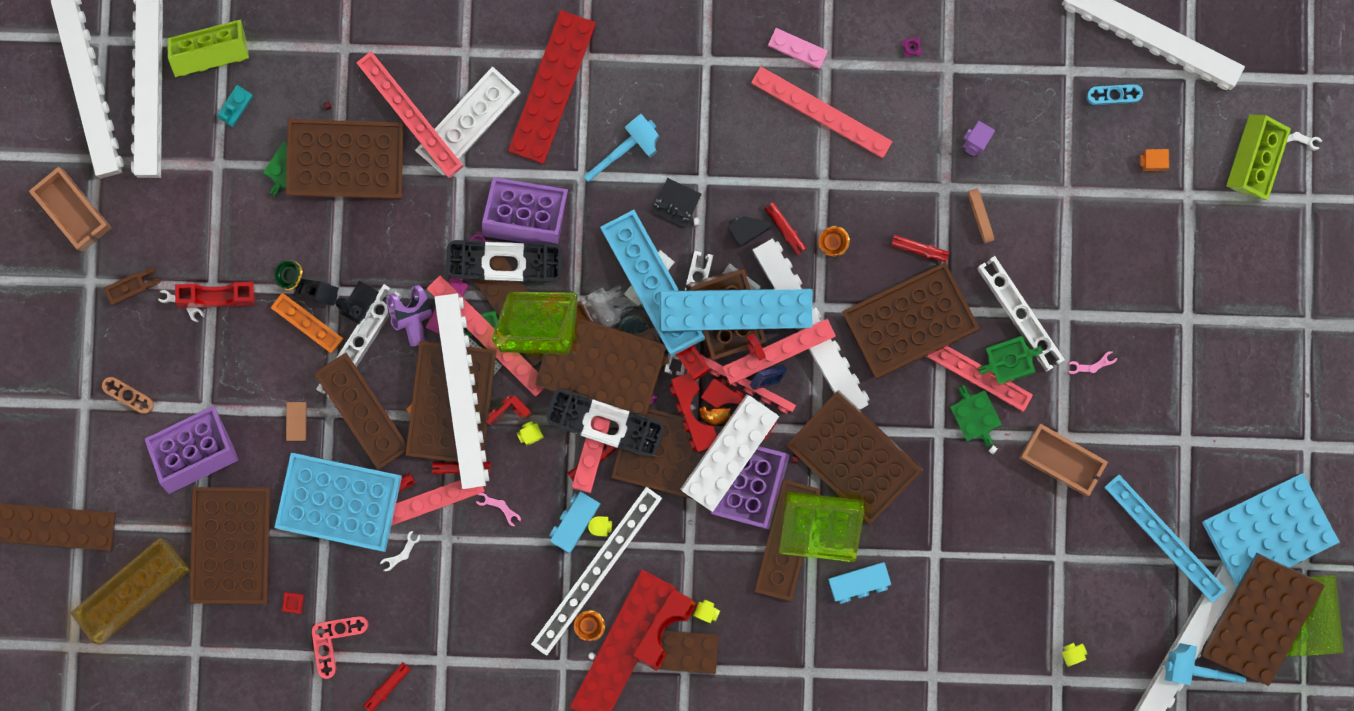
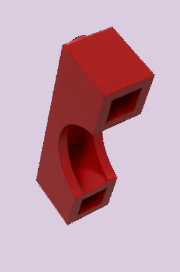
M234 282L230 285L219 287L175 284V304L177 308L255 306V286L253 282Z
M689 373L671 379L672 384L669 387L672 395H676L679 402L676 403L679 414L683 413L685 421H682L685 431H690L692 439H689L692 450L696 449L698 453L708 450L717 435L713 426L699 423L692 415L691 402L700 391L697 381H694Z
M719 378L718 380H712L701 396V399L715 409H718L727 404L739 406L744 399V394L737 389L734 391L730 390L727 387L729 384ZM777 421L774 423V425L772 426V428L770 429V431L767 433V435L765 436V438L763 439V441L766 440V438L768 437V435L770 434V432L772 431V429L774 428V426L777 424Z
M674 589L671 594L669 593L665 597L662 609L656 612L654 622L646 629L642 642L638 643L634 649L633 656L637 661L655 671L659 669L667 655L661 644L662 634L672 623L688 621L697 606L693 599Z

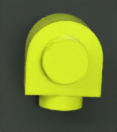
M532 421L522 426L523 429L517 432L520 442H525L526 446L544 438L538 424H533Z
M594 517L589 522V531L595 536L608 537V533L612 532V521H609V517Z
M704 600L703 603L698 602L693 616L711 623L712 620H717L720 610L714 608V603Z
M1074 643L1063 647L1064 651L1061 653L1067 667L1086 660L1085 655H1087V651L1083 643L1076 646Z

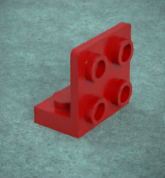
M509 395L502 402L503 406L499 410L494 409L487 416L489 419L486 422L493 426L513 406L515 407L512 410L520 418L525 417L528 419L533 413L517 396L511 397Z

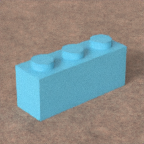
M581 491L579 495L577 493L574 494L570 501L572 504L569 511L565 509L560 517L562 521L560 526H555L549 535L552 537L550 540L552 543L569 553L572 552L601 505Z
M885 562L828 579L834 601H839L840 604L851 601L850 597L858 595V598L868 596L869 591L875 589L877 593L888 590L887 586L891 585Z

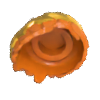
M836 226L826 228L818 238L819 248L829 256L844 254L850 243L848 233L843 228Z
M702 407L700 408V418L709 425L720 426L729 420L731 409H725V407L721 409Z
M584 611L574 621V631L584 641L597 640L604 633L605 622L598 612Z

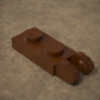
M155 268L137 272L104 287L110 304L114 306L147 291L148 288L160 284L159 278L147 283L143 280L144 277L153 275L156 272Z

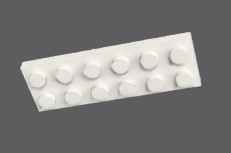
M492 67L434 130L460 160L521 92ZM420 144L415 151L440 174L445 176L444 171L423 145Z
M746 394L680 490L713 512L779 416Z

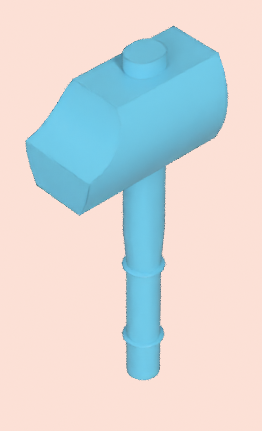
M642 114L637 116L625 127L631 136L583 177L589 182L636 143L651 158L657 153L656 142L660 137L654 130L657 126L652 120L647 121Z
M1180 643L1176 650L1169 652L1168 661L1165 664L1166 681L1191 685L1193 675L1232 681L1233 683L1244 684L1246 682L1245 676L1237 675L1236 673L1231 674L1194 666L1197 646Z

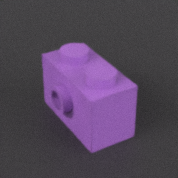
M978 121L973 130L969 128L964 136V139H966L963 145L966 148L965 151L972 156H979L995 130Z

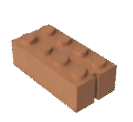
M57 167L29 190L31 195L74 247L81 252H84L96 242L94 240L95 237L101 238L112 228L66 171L60 167Z
M1038 424L1019 456V459L1084 496H1090L1098 481L1092 479V477H1100L1108 463L1106 460L1042 424Z

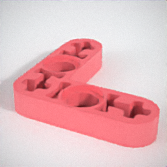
M358 616L322 622L313 627L312 637L317 670L322 678H331L336 673L332 639L366 632L369 626L366 618ZM357 620L364 623L361 631L358 628H351L352 633H349L350 626L347 621H351L350 625L356 624ZM343 623L346 630L343 634L336 632V624ZM328 624H332L331 631L333 636H330V632L324 633L323 637L316 633V630H319V626H322V629L330 628ZM322 645L329 647V654L327 656H322L319 653V648ZM331 657V661H327V665L332 667V671L327 675L326 672H322V669L325 668V662L321 663L320 659L325 660Z

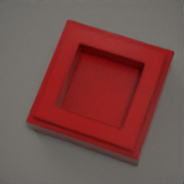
M284 592L282 612L302 614L304 595Z

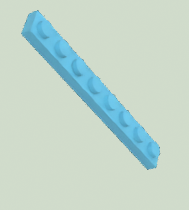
M1120 475L1105 486L1110 495L1211 603L1227 590Z

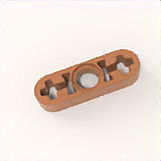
M978 188L969 190L968 197L984 243L994 241V235Z
M108 377L103 381V391L120 402L143 414H148L153 410V400L136 389L113 377ZM114 381V386L121 389L118 396L116 395L118 391L114 389L109 391V382L113 383ZM126 390H131L133 393V398L130 401H126L123 398V393ZM137 398L142 402L147 400L148 409L144 408L142 410V405L135 402Z

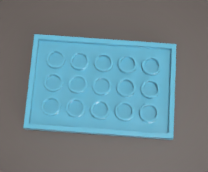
M291 453L274 528L386 552L402 476Z
M1303 473L1202 522L1236 589L1256 552L1287 567H1291L1339 543Z

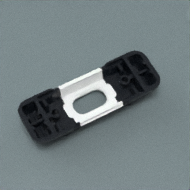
M454 240L447 246L446 271L451 278L555 282L559 280L562 274V250L557 244L500 243ZM493 256L515 257L518 261V267L514 271H495L491 269L489 261Z
M560 389L554 393L546 416L547 422L554 427L644 457H652L656 454L664 432L663 424L656 419L632 413L566 389ZM595 416L613 420L618 423L619 430L615 435L596 431L590 425L591 420Z

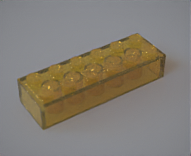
M160 537L71 611L70 614L91 642L102 645L190 571V569L169 541Z

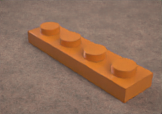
M281 293L271 306L275 312L331 354L334 353L344 340L284 293Z

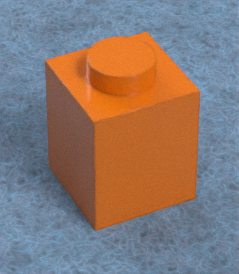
M1146 149L1143 151L1139 158V164L1143 166V171L1168 170L1169 149Z

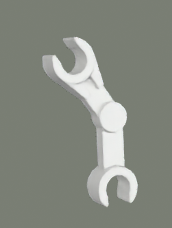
M1299 132L1290 134L1287 143L1299 141L1307 144L1314 151L1318 150L1319 147L1313 146L1312 142H1322L1319 137L1309 138Z
M166 290L160 291L167 294L166 300L158 299L160 302H175V295H171ZM186 308L193 321L199 322L194 317L197 312L204 317V313L200 309Z
M413 531L409 532L407 536L408 542L401 554L383 559L380 564H383L385 561L390 563V567L384 571H390L400 561L408 559L414 544L420 541L421 536L418 535L417 540L412 541L411 535Z

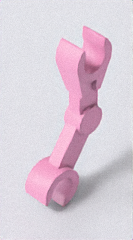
M1109 351L1097 363L1092 365H1079L1077 362L1072 361L1068 365H1075L1076 370L1068 371V373H1095L1101 367L1115 363L1117 358L1113 361H1108L1107 356L1113 353Z
M484 493L478 494L486 499L484 503L476 501L478 505L484 506L488 504L500 508L505 513L511 526H515L511 522L513 516H516L521 521V517L510 510L505 501L488 498Z

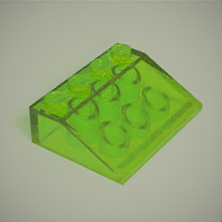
M508 292L491 338L500 352L569 354L575 334L578 294Z
M786 491L779 554L856 562L864 517L863 500Z
M1336 575L1309 576L1322 582L1325 587L1286 657L1344 653Z

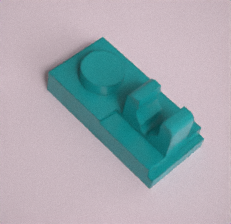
M237 85L217 114V118L234 127L254 96Z

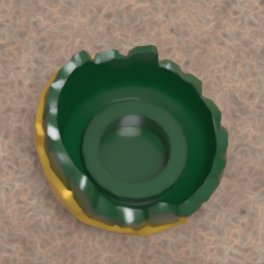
M292 260L280 262L275 268L274 273L276 284L284 290L296 288L302 278V267Z

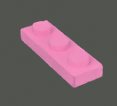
M778 28L775 29L768 44V47L818 69L821 68L828 52Z

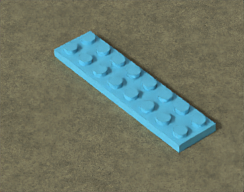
M635 210L601 226V231L670 356L704 340L705 336L701 330H660V291L679 290Z
M813 289L660 291V330L811 328Z

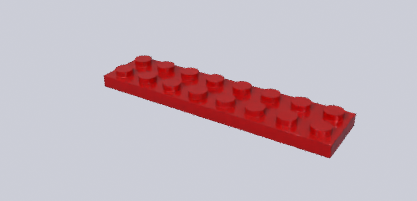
M560 10L508 152L545 164L593 35L596 22Z
M642 569L570 708L576 711H612L638 662L633 656L636 645L642 642L646 629L654 622L656 612L662 609L665 597L669 593L671 594L673 589H676L675 586Z

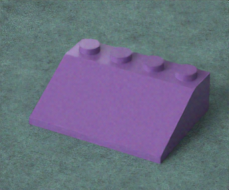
M493 177L482 221V236L522 243H550L558 245L568 189Z
M215 406L207 408L145 438L159 483L168 494L238 461L233 444Z
M758 446L711 514L770 530L790 455Z

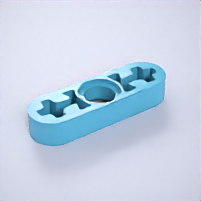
M1138 85L1098 86L1091 88L1086 98L1091 105L1136 103L1142 98L1143 90ZM1123 89H1125V93H1130L1132 89H1134V91L1138 93V95L1135 97V99L1132 95H1126L1125 99H1123ZM1104 90H1106L1105 96L1099 97L1097 101L1094 97H1091L1094 91H1096L1098 95H1103ZM1111 90L1119 92L1120 97L1118 100L1110 98Z

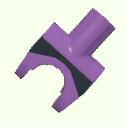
M415 285L411 288V300L406 307L400 302L396 294L393 293L387 296V309L391 324L395 330L406 329L410 346H417L420 341H427L421 321L432 317L429 300L420 285Z

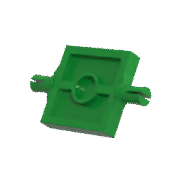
M283 141L263 172L275 182L269 192L275 197L281 188H286L287 142Z
M1023 336L986 348L989 364L978 368L981 375L992 371L997 378L998 384L1002 385L1036 373L1032 357L1043 354L1041 346L1029 349L1025 344Z
M965 385L962 388L959 387L958 389L963 399L950 408L966 441L975 437H982L986 447L994 444L989 433L1002 424L986 391L970 395Z

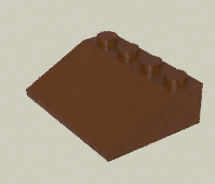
M745 269L720 274L685 285L687 291L751 290ZM763 329L701 330L705 336V339L702 340L707 358L711 360L747 349L749 344L747 336L753 333L760 344L766 342Z

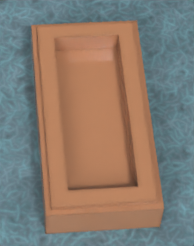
M287 402L286 441H307V402Z

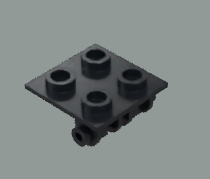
M667 178L651 212L686 228L702 194Z
M359 281L348 300L343 297L336 300V307L341 309V315L360 324L366 317L370 306L375 302L379 291Z

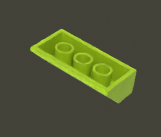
M241 19L167 38L168 60L175 77L186 76L197 71H205L216 66L221 67L235 61L241 62L249 58L248 45Z
M1249 114L1226 186L1239 193L1268 200L1291 128L1267 115Z

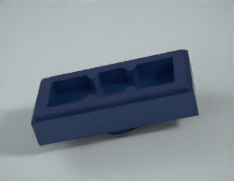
M784 365L759 371L750 386L753 390L777 384L787 369Z

